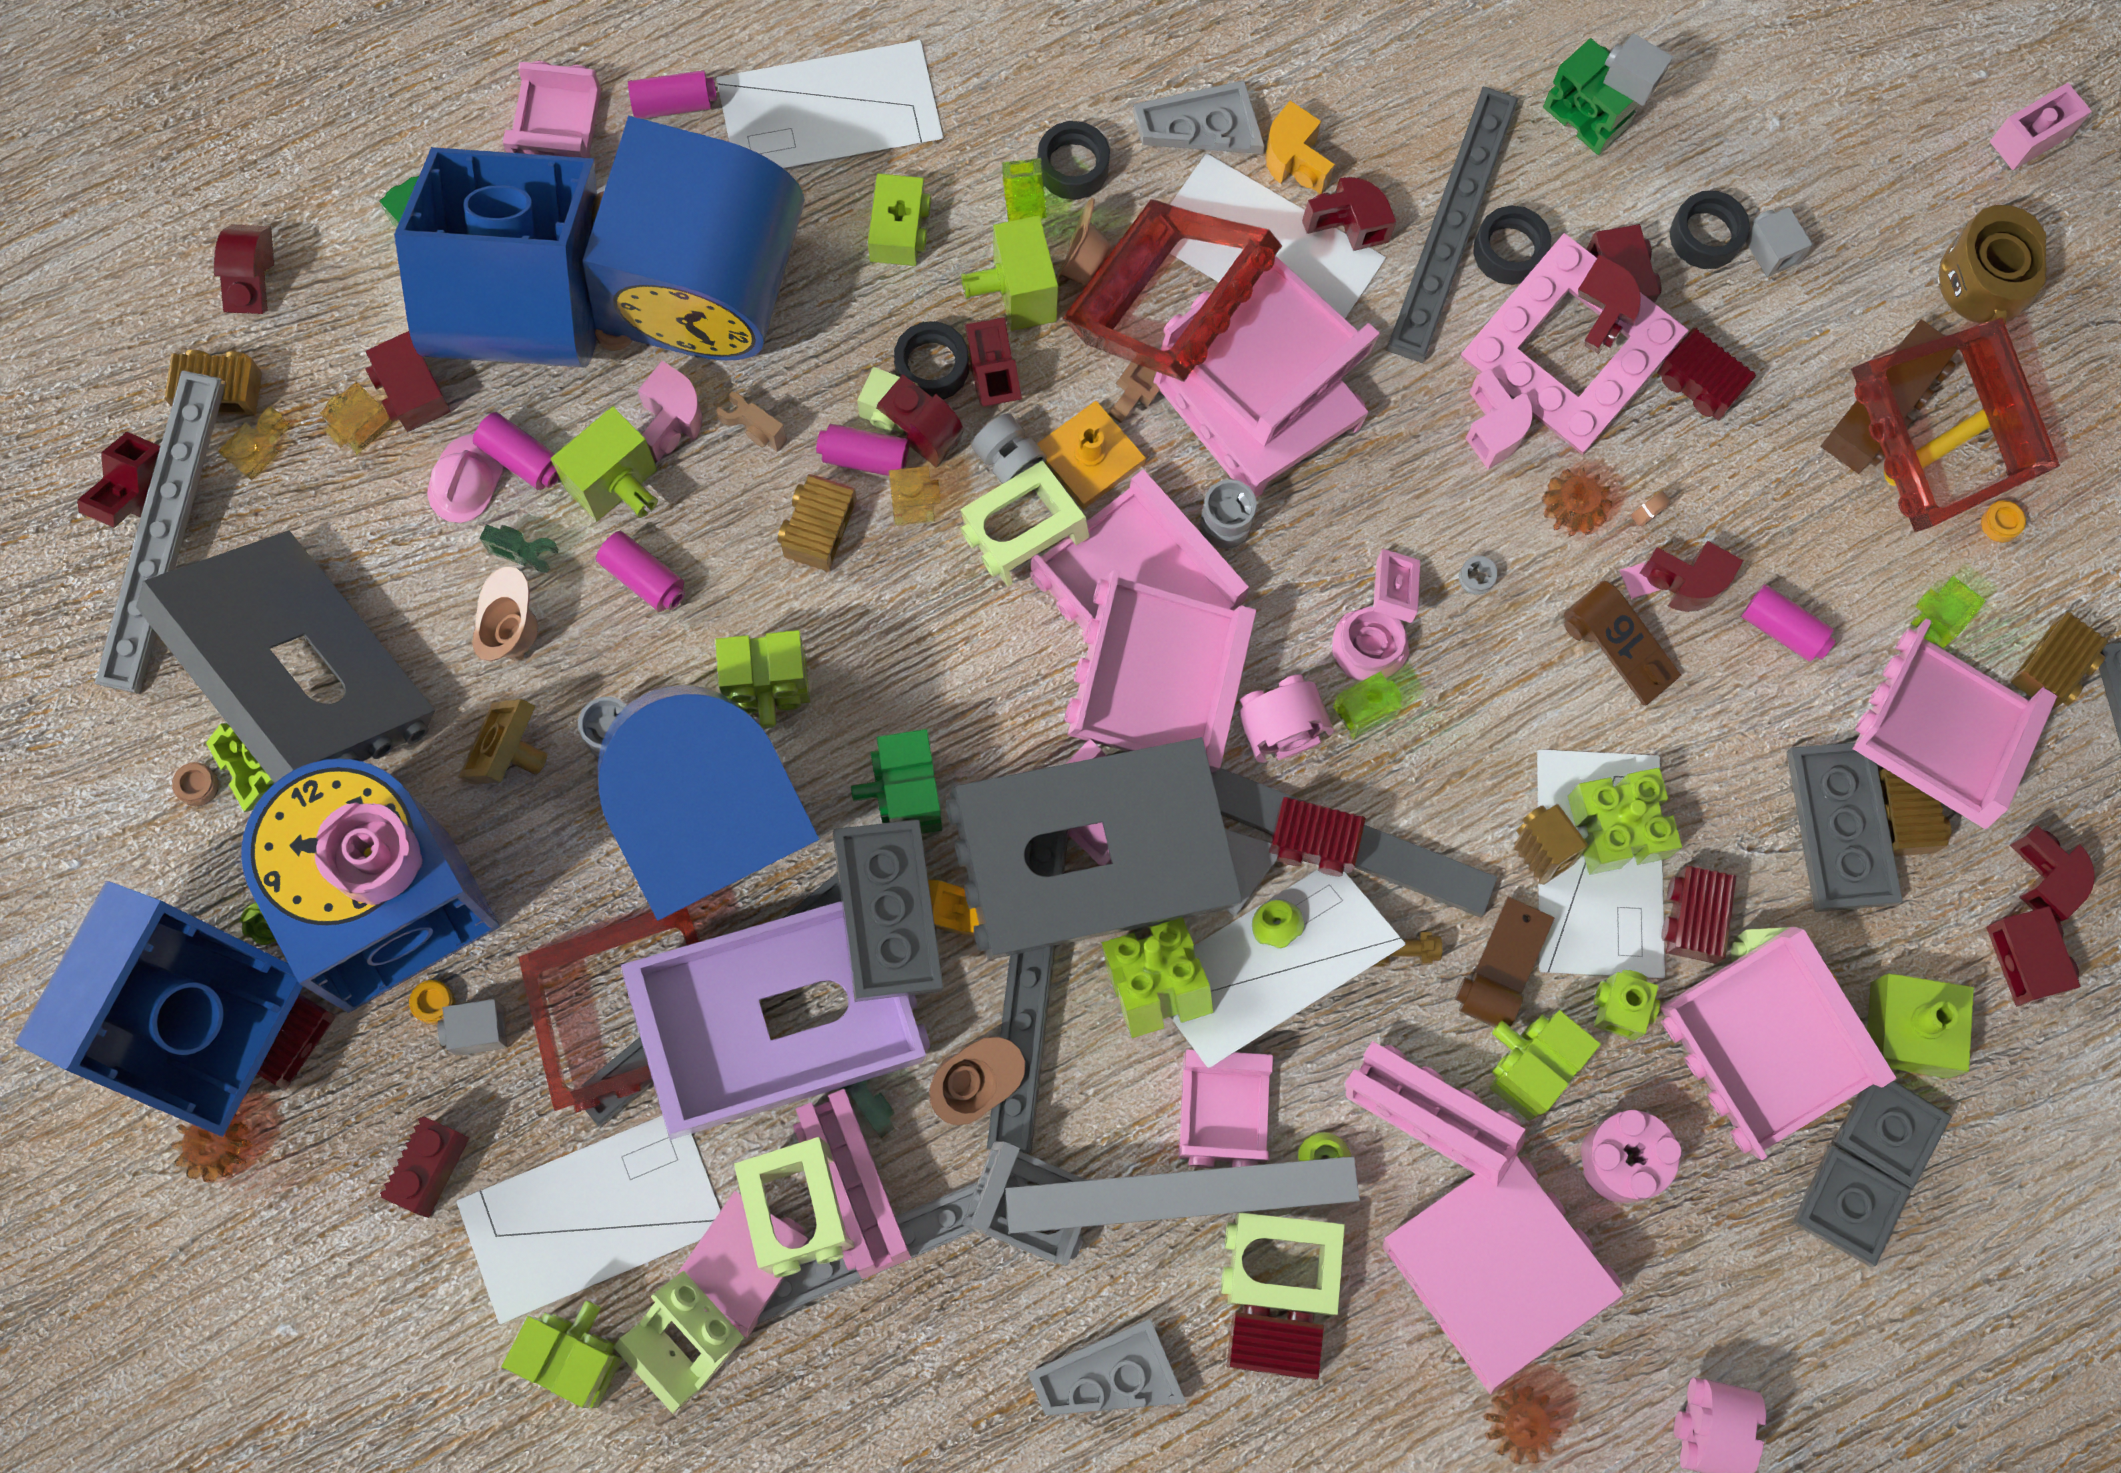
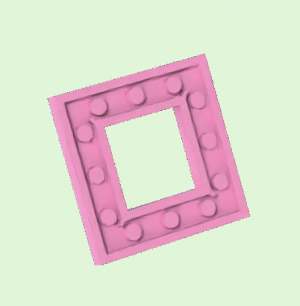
M1564 233L1461 353V358L1479 373L1490 368L1496 378H1501L1507 384L1512 399L1526 392L1532 405V415L1583 455L1687 335L1689 330L1640 292V313L1636 325L1632 327L1622 320L1618 322V325L1623 327L1621 333L1628 340L1579 397L1576 396L1519 350L1568 291L1599 316L1603 311L1578 297V288L1597 258Z

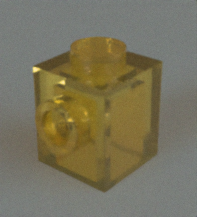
M357 381L343 393L333 396L327 402L326 407L320 412L328 424V427L324 429L327 436L339 448L346 444L356 455L393 424L384 408Z
M929 466L888 470L895 526L935 522L933 504H941L939 480H930Z

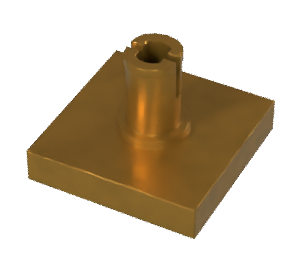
M523 699L492 703L458 778L471 784L501 783L510 763L534 775L540 773L546 763L548 754L521 741L536 706Z

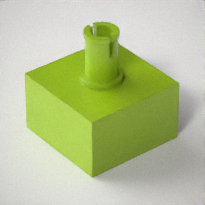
M1040 215L994 224L993 261L995 268L967 274L961 273L965 298L970 299V297L1000 291L1011 331L1056 322L1058 284Z
M614 406L609 408L550 458L565 490L597 522L622 500L639 518L648 515V512L644 509L645 505L652 512L658 503V499L652 496L642 485L645 480L657 471L647 441Z
M1891 973L1870 982L1867 1031L1889 1067L1893 1070L1947 1079L1969 1072L1974 987Z

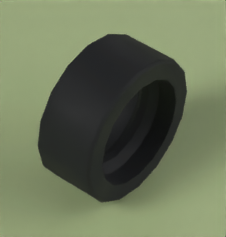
M1067 121L1056 124L1045 132L1038 145L1037 172L1041 183L1049 192L1063 199L1078 200L1090 197L1102 188L1108 178L1110 148L1107 139L1096 127L1086 122ZM1070 144L1081 145L1091 150L1095 155L1096 166L1087 174L1077 177L1066 176L1054 169L1051 164V155L1062 146Z
M1716 190L1698 192L1689 196L1677 211L1669 231L1671 245L1677 255L1689 265L1701 269L1720 268L1729 264L1745 244L1750 230L1749 217L1742 204L1729 194ZM1704 213L1717 216L1729 228L1731 232L1730 241L1724 246L1716 247L1702 244L1693 237L1688 229V221L1691 216Z
M1505 206L1497 208L1486 216L1474 240L1473 254L1477 266L1487 277L1502 284H1520L1551 249L1552 236L1547 223L1536 212L1521 206ZM1508 228L1516 229L1526 234L1534 245V254L1531 259L1522 262H1512L1499 257L1490 245V237L1493 232Z
M938 321L921 322L909 327L899 337L894 348L895 375L899 377L902 374L905 375L912 382L917 383L932 398L935 394L942 400L954 396L964 386L969 374L968 347L963 336L952 326ZM931 343L948 347L955 357L953 370L947 376L937 380H925L915 376L908 366V358L915 348Z

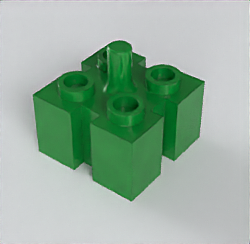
M1589 38L1559 66L1553 80L1555 86L1549 91L1543 108L1562 125L1566 126L1569 123L1578 131L1576 137L1599 156L1629 128L1636 114L1634 109L1639 104L1603 83L1610 68L1604 64L1611 52L1606 47L1600 46L1592 38Z
M927 729L878 736V750L870 752L875 782L851 785L852 800L856 802L877 798L882 824L919 820L921 834L943 831Z

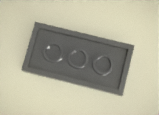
M1856 742L1791 747L1786 752L1815 912L1897 906L1903 902L1877 763L1853 750Z
M911 820L834 829L832 834L854 1001L860 1002L941 992L943 982L920 821Z

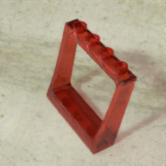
M1150 199L1062 319L1086 345L1185 382L1196 365L1204 363L1208 355V349L1216 337L1228 330L1230 318L1240 304L1247 302L1251 298L1253 286L1263 272H1267L1273 267L1275 256L1282 245L1269 229L1193 212ZM1186 238L1243 249L1171 349L1162 351L1114 330L1181 239Z
M2003 318L1870 360L1851 368L1857 384L1854 389L1855 397L1867 409L1871 420L1869 433L1881 445L1886 458L1884 461V471L1889 478L1895 481L1901 496L1898 501L1899 509L1903 515L1909 517L1914 532L1942 523L2012 488L2060 467ZM1957 348L1964 357L2007 470L2004 476L1939 507L1935 502L1893 395L1886 371L1905 363Z
M689 905L657 921L654 913L651 912L518 957L554 1111L572 1105L575 1113L593 1108L601 1104L598 1096L615 1091L617 1098L637 1093L643 1090L640 1082L651 1079L652 1076L649 1066L646 1064L572 1089L566 1086L542 980L543 973L548 969L672 928H677L682 932L687 946L701 942Z

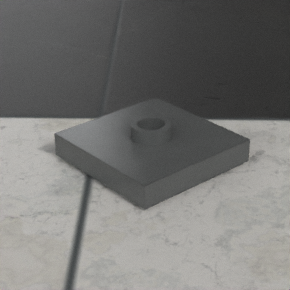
M1892 1081L1882 1088L1873 1084L1859 1092L1831 1144L1913 1190L1952 1116L1896 1081Z
M1830 1146L1820 1162L1792 1224L1869 1267H1875L1911 1189L1842 1150Z

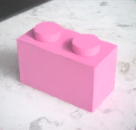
M2066 83L2008 117L1990 140V143L2010 168L2015 170L2072 136L2092 111L2072 86Z

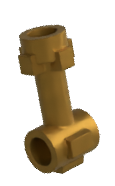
M1421 932L1419 940H1403L1405 946L1371 967L1389 966L1390 957H1420L1421 965H1432L1433 961H1441L1442 959L1441 936H1432V932Z

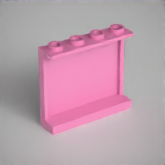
M1277 238L1265 248L1258 246L1247 257L1245 265L1238 271L1235 268L1229 270L1222 277L1214 291L1211 293L1204 291L1193 302L1191 310L1184 316L1181 314L1175 315L1163 330L1165 337L1161 347V351L1263 447L1371 353L1380 335V332L1370 323H1367L1361 330L1357 331L1275 255L1280 245V241Z
M1166 358L1159 363L1153 381L1232 480L1241 481L1249 486L1255 497L1263 493L1270 480L1349 429L1354 433L1358 432L1369 413L1365 408L1362 398L1352 392L1341 379L1263 447L1171 359Z
M1144 469L1131 478L1130 488L1087 521L1090 538L1075 545L1072 539L1067 536L1040 557L1036 554L1031 557L1032 572H1030L1032 580L1043 592L1049 590L1058 600L1056 606L1061 614L1069 622L1075 620L1084 630L1082 632L1083 637L1090 618L1096 619L1099 604L1093 603V598L1098 581L1100 579L1105 580L1114 569L1120 570L1119 578L1230 610H1234L1246 600L1249 586Z
M1114 569L1105 580L1100 579L1094 593L1093 603L1099 604L1096 619L1090 618L1084 635V642L1089 643L1086 659L1080 658L1076 668L1074 682L1080 683L1076 699L1070 698L1064 718L1065 722L1070 723L1067 735L1086 741L1091 739L1094 743L1126 752L1202 737L1211 773L1219 770L1256 609L1240 605L1237 609L1230 610L1119 578L1120 570Z
M1926 618L1915 631L1908 628L1898 641L1895 649L1899 650L1900 654L1899 656L1897 654L1894 655L1885 667L1882 675L1887 680L1886 682L1882 681L1877 686L1869 699V703L1874 705L1872 710L1868 709L1855 727V731L1859 732L1860 735L1853 750L1982 828L1987 829L2009 809L2057 695L2042 687L2030 700L2023 698L1924 639L1932 622Z
M1788 928L1660 1006L1666 1016L1661 1021L1664 1029L1675 1043L1681 1040L1689 1053L1684 1058L1687 1066L1698 1080L1704 1077L1712 1090L1711 1093L1707 1094V1097L1713 1108L1721 1117L1727 1115L1735 1129L1730 1131L1734 1142L1744 1154L1750 1152L1760 1160L1767 1158L1764 1150L1874 1084L1882 1088L1897 1079L1804 929Z
M1523 1156L1520 1158L1515 1157L1498 1186L1475 1174L1385 1237L1382 1247L1490 1395L1503 1387L1508 1379L1609 1306H1615L1624 1295L1619 1289L1622 1287V1283L1618 1275L1609 1265L1605 1264L1602 1266L1591 1253L1594 1247L1587 1235L1580 1228L1573 1229L1563 1216L1566 1214L1562 1203L1552 1192L1546 1194L1536 1182L1538 1178L1537 1172Z

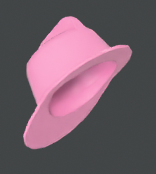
M474 434L461 436L449 443L432 469L427 492L429 503L435 513L448 522L464 523L474 520L481 515L490 503L503 473L504 466L473 444Z

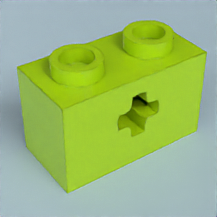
M877 173L868 237L870 262L916 266L918 252H925L927 229L921 228L922 217H929L931 208V194L924 192V178Z

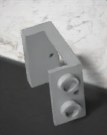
M994 1142L961 1225L1054 1264L1068 1266L1069 1260H1074L1081 1249L1083 1235L1080 1234L1082 1227L1059 1229L1050 1234H1043L1037 1231L1008 1234L1007 1219L996 1215L995 1212L1010 1173L1038 1185L1089 1181L1093 1179L1081 1178L1020 1152V1148L1007 1142Z

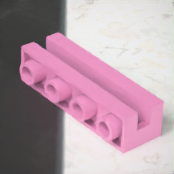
M1372 1041L1363 1054L1364 1063L1359 1071L1354 1069L1345 1082L1346 1098L1493 1185L1498 1186L1524 1144L1525 1129L1521 1127L1520 1121L1508 1112L1502 1110L1495 1112L1482 1104V1100L1470 1090L1465 1088L1457 1090L1446 1084L1444 1078L1435 1070L1426 1066L1420 1069L1406 1061V1056L1397 1048L1391 1045L1382 1047Z
M845 1089L828 1095L830 1101L814 1107L812 1102L796 1108L800 1122L794 1124L793 1128L799 1143L820 1137L830 1146L833 1162L829 1163L846 1235L853 1240L855 1246L843 1251V1260L848 1271L856 1268L860 1277L864 1279L911 1259V1255Z

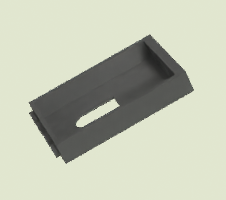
M290 530L143 581L136 608L274 783L291 771L317 761L351 759L363 762L372 757L373 759H380L387 755L394 747L406 742L414 744L428 733V725L435 709ZM304 636L342 683L345 691L344 697L332 704H323L312 700L271 651V648Z
M1202 737L957 785L950 793L951 799L946 800L949 822L951 825L957 824L960 841H955L957 860L960 867L966 866L970 881L964 884L967 904L970 909L976 908L979 925L974 926L976 945L979 951L985 950L987 960L1156 925L1181 917L1184 919L1226 910L1242 903ZM1097 823L1103 824L1112 864L1050 877L1036 875L1026 865L1024 851L1027 843L1032 838Z

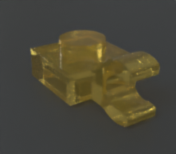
M270 406L259 417L255 429L245 422L217 452L252 481L279 453L272 443L282 436L291 424Z

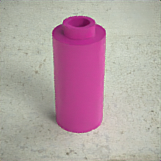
M705 70L628 81L633 116L640 119L711 109L710 101L717 100L714 77L706 78Z
M498 412L490 413L481 421L473 435V444L536 490H542L545 487L552 488L559 481V475L550 459L555 455L553 451Z
M830 423L827 431L820 430L816 453L822 454V462L826 464L902 479L908 459L909 439Z
M620 530L613 533L598 550L596 562L656 611L673 610L684 598V580Z
M1765 583L1756 592L1740 616L1808 662H1811L1815 657L1822 660L1836 642L1831 637L1834 628Z

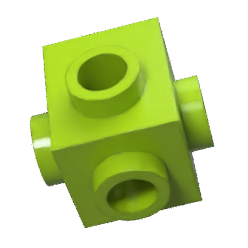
M1622 970V973L1616 972L1606 982L1601 981L1594 998V1005L1599 1006L1594 1027L1634 1041L1646 1034L1648 1023L1653 1024L1660 1009L1661 1001L1655 998L1658 985L1647 982V976L1632 970Z

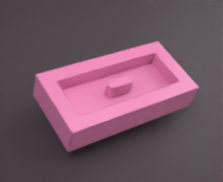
M1386 549L1381 550L1376 563L1373 612L1383 614L1388 618L1399 619L1409 623L1413 622L1418 612L1420 560Z

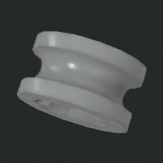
M1485 556L1469 558L1459 572V582L1462 588L1474 595L1488 592L1498 576L1495 563ZM1473 567H1478L1481 573L1487 572L1488 576L1483 580V584H1478L1476 578L1469 579L1468 574H1471L1474 569Z

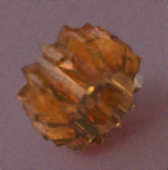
M1585 467L1580 468L1576 475L1567 468L1562 471L1560 478L1554 477L1549 481L1547 485L1549 491H1545L1543 494L1542 503L1548 506L1544 511V518H1556V522L1553 525L1554 531L1561 529L1562 526H1566L1569 537L1574 536L1578 529L1587 536L1592 533L1594 526L1601 527L1607 519L1605 513H1608L1612 508V501L1606 498L1610 493V486H1598L1600 473L1593 475L1592 478L1586 477Z
M236 1113L223 1137L193 1124L190 1127L183 1124L176 1126L177 1131L184 1134L183 1140H176L170 1144L172 1149L183 1151L175 1159L174 1163L181 1168L187 1167L186 1176L188 1178L196 1180L202 1175L204 1182L214 1183L218 1174L227 1179L233 1177L232 1163L241 1166L246 1164V1159L238 1154L240 1149H248L252 1144L251 1141L240 1138L246 1133L248 1127L242 1122L235 1123ZM212 1138L217 1139L216 1148H209L211 1152L206 1151V1143L208 1141L214 1142Z
M1525 1386L1521 1391V1395H1519L1515 1387H1508L1505 1389L1507 1402L1499 1396H1494L1491 1399L1492 1405L1499 1413H1484V1420L1496 1423V1429L1485 1432V1437L1488 1440L1501 1438V1441L1495 1448V1453L1503 1456L1511 1449L1510 1458L1514 1464H1521L1524 1455H1526L1530 1463H1539L1540 1455L1538 1448L1546 1454L1554 1452L1553 1445L1546 1439L1547 1436L1561 1437V1430L1550 1428L1549 1421L1560 1418L1559 1411L1545 1412L1544 1409L1549 1404L1550 1397L1543 1394L1534 1401L1535 1393L1533 1387ZM1518 1414L1521 1418H1529L1531 1428H1525L1528 1432L1527 1436L1524 1432H1516L1514 1429V1422L1520 1421L1516 1417Z

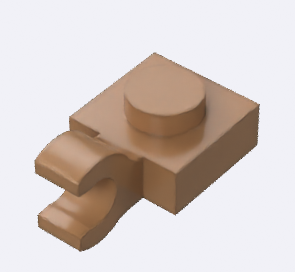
M1140 349L1115 383L1125 391L1108 415L1119 423H1122L1137 401L1148 407L1160 390L1157 384L1153 383L1159 362Z
M731 391L729 394L730 401L738 407L734 412L730 413L718 407L716 413L719 420L728 426L745 425L746 435L760 447L768 445L778 452L787 441L784 424L754 403L749 405L739 393Z

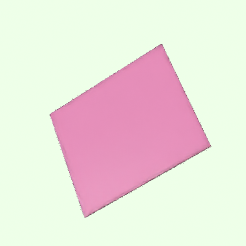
M1645 562L1619 570L1631 599L1661 590L1651 585L1647 577L1639 574Z

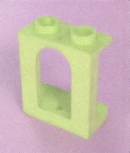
M1043 460L960 509L965 524L960 529L965 540L971 548L978 546L984 554L981 558L989 573L993 577L999 574L1008 587L1013 584L1010 570L1066 536H1069L1075 545L1090 538L1085 515ZM1032 490H1035L1053 514V516L1007 542L992 540L985 533V523L992 514Z
M820 1137L734 1163L758 1268L768 1274L774 1273L775 1278L795 1274L801 1270L800 1264L817 1260V1264L837 1261L844 1257L843 1251L855 1247L853 1240L846 1235L829 1163L833 1162L830 1146ZM805 1171L816 1216L817 1229L814 1237L808 1244L801 1248L790 1249L784 1247L777 1240L763 1184Z
M1239 1212L1235 1216V1223L1227 1222L1225 1249H1232L1231 1267H1223L1221 1294H1228L1227 1305L1241 1304L1315 1313V1315H1338L1345 1224ZM1256 1239H1274L1320 1245L1317 1289L1265 1284L1254 1281L1246 1274L1243 1268L1242 1256L1244 1249Z
M684 1270L651 1296L655 1303L639 1324L623 1335L613 1346L672 1414L704 1388L745 1338ZM672 1321L701 1352L694 1363L665 1333V1330Z

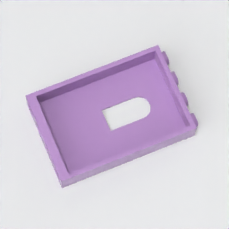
M841 901L621 965L622 975L669 1140L920 1064L926 1057L925 1050L930 1049L926 1029L923 1024L916 1025L912 1009L917 1008L915 995L860 1002L854 1001ZM822 981L835 982L847 993L848 1008L839 1020L770 1040L759 1000Z

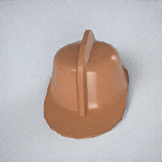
M1094 198L1087 202L1081 213L1065 261L1056 274V280L1063 276L1078 283L1096 286L1100 283L1111 263L1112 249L1108 238L1090 222L1095 204Z
M505 566L497 569L487 578L481 588L472 645L475 654L482 660L495 661L506 657L514 661H520L524 658L525 652L534 644L538 635L539 625L536 616L529 609V583L525 574L518 568Z
M998 1036L984 1037L971 1043L959 1053L945 1058L937 1067L929 1088L930 1103L934 1113L946 1123L956 1126L966 1125L981 1118L992 1108L1004 1101L1020 1086L1025 1074V1060L1020 1049L1010 1040Z

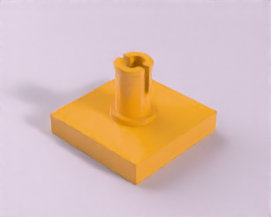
M1097 401L1091 403L1037 443L1047 455L1045 461L1047 467L1083 510L1144 466L1146 462L1145 456Z

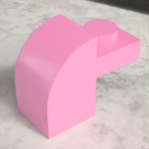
M661 361L638 389L643 407L657 415L642 434L647 441L653 460L656 462L665 453L669 454L676 448L681 438V432L695 440L702 426V411L694 386L685 375L664 361Z
M1489 368L1476 376L1469 391L1485 416L1472 423L1465 438L1487 469L1492 468L1515 453L1532 421V405L1526 392L1511 399L1507 384L1501 378H1496Z

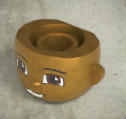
M1994 205L1983 208L1953 240L1939 263L1937 273L1938 285L1943 298L1957 314L1967 320L1986 324L1989 328H2003L2006 322L2012 321L2039 295L2045 285L2047 271L2046 232L2037 218L2024 209L2011 205Z

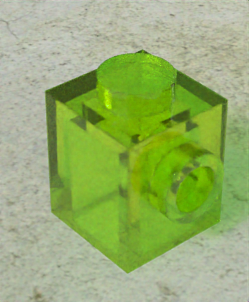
M1041 158L1002 162L1008 222L1040 215L1041 219L1047 218Z
M1952 576L1936 591L1929 588L1914 606L1919 610V613L1910 624L1918 628L1926 618L1931 620L1932 622L1924 639L1944 648L1959 636L1986 600Z
M1380 671L1339 693L1333 707L1351 737L1355 740L1396 718L1402 707L1400 703L1402 697L1395 683L1392 680L1387 681Z

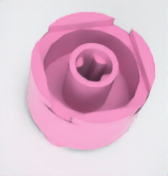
M1301 674L1285 678L1279 683V688L1265 694L1262 690L1251 692L1240 699L1242 708L1238 715L1256 761L1261 763L1267 762L1265 755L1273 753L1276 754L1278 760L1297 755L1320 744L1319 735L1322 732L1326 731L1328 736L1333 734V725L1316 684L1304 681Z
M346 804L336 809L323 821L316 836L318 841L315 863L322 876L349 898L366 904L376 905L398 896L411 884L422 865L419 843L412 830L393 811L380 804ZM370 847L372 854L366 858L363 852Z
M1637 1110L1620 1112L1596 1124L1585 1136L1581 1146L1583 1173L1591 1188L1603 1198L1612 1202H1638L1660 1194L1672 1183L1678 1171L1681 1147L1671 1130L1657 1117ZM1628 1149L1634 1154L1632 1159L1635 1163L1632 1165H1628L1625 1162L1628 1158V1154L1625 1151Z
M1692 1377L1687 1390L1688 1403L1686 1411H1679L1674 1423L1675 1438L1682 1439L1681 1468L1700 1473H1755L1764 1446V1441L1756 1439L1757 1424L1766 1426V1409L1761 1393L1743 1387Z

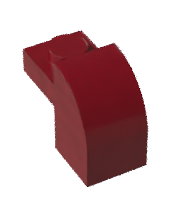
M1355 177L1339 178L1335 194L1322 193L1309 199L1302 219L1307 234L1343 226L1353 251L1389 243L1397 222L1385 194L1369 181Z
M231 224L220 232L214 252V276H220L223 312L264 314L268 311L265 271L274 266L271 226Z
M1599 254L1578 288V297L1603 310L1585 339V347L1597 354L1601 352L1604 345L1611 348L1623 329L1622 326L1618 325L1619 320L1632 327L1636 325L1641 302L1638 284L1631 273L1619 264Z
M1000 316L964 323L971 358L970 365L980 404L984 407L1021 400L1022 396L1016 361L1011 356L1005 317Z
M903 374L877 404L876 409L908 433L909 447L936 468L962 437L963 425L951 407L937 394L932 398Z
M126 431L101 452L103 478L77 500L78 512L113 528L130 514L141 518L161 446Z
M1709 541L1699 550L1691 565L1656 547L1646 560L1639 574L1647 577L1648 582L1654 587L1661 590H1670L1674 593L1668 607L1679 611L1693 612L1710 606L1731 584L1744 560Z
M2036 825L2020 834L2009 845L2040 874L2019 896L2032 910L2050 906L2053 915L2062 922L2068 919L2091 894L2095 879L2094 867L2088 853L2081 844L2064 851L2060 847L2059 840L2052 833L2042 830Z

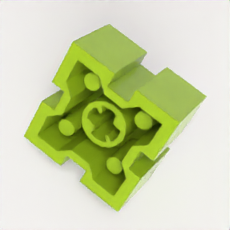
M800 630L766 633V637L750 638L749 635L715 638L718 684L721 694L731 699L748 714L758 712L761 728L768 729L776 726L775 703L776 708L779 710H794L800 708L802 703H810L807 657Z
M222 723L206 741V744L220 770L228 769L233 779L229 786L243 811H251L274 782L228 723Z
M1660 767L1629 773L1615 787L1611 777L1579 783L1567 796L1575 826L1587 827L1588 836L1585 838V841L1588 843V846L1584 850L1583 855L1589 875L1621 869L1634 856L1637 865L1669 859L1682 848L1674 816L1663 817L1660 808L1668 800Z
M1183 917L1150 927L1152 936L1137 941L1133 932L1101 942L1106 969L1116 997H1119L1121 1011L1132 1039L1164 1029L1163 1019L1178 1015L1180 1022L1183 1023L1213 1013L1210 984L1200 959L1195 958L1194 944Z
M1560 1010L1549 1019L1542 1014L1535 1022L1532 1021L1521 1035L1504 1021H1501L1492 1031V1035L1512 1051L1509 1054L1507 1053L1491 1071L1497 1078L1489 1088L1530 1121L1536 1118L1538 1114L1541 1115L1550 1109L1569 1085L1571 1079L1582 1069L1601 1043Z
M585 1301L574 1323L558 1315H551L544 1312L542 1318L527 1316L501 1367L550 1390V1392L582 1408H598L623 1358L613 1353L614 1343L596 1334H589L601 1307L590 1301Z

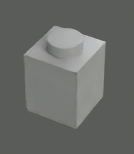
M1632 33L1624 46L1617 43L1606 59L1604 65L1610 68L1603 83L1644 106L1663 79L1673 56Z
M1790 207L1776 213L1773 210H1768L1757 216L1752 222L1753 226L1746 240L1748 247L1766 277L1801 263L1813 245Z
M491 999L442 1007L444 1020L438 1021V1037L441 1046L446 1045V1050L450 1053L460 1056L508 1048L504 1006L497 1000Z

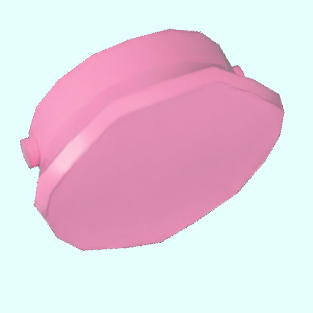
M1366 607L1347 613L1336 625L1333 635L1332 655L1348 678L1373 683L1382 681L1402 668L1409 656L1408 639L1404 623L1399 619L1388 618L1383 614L1373 612V607Z

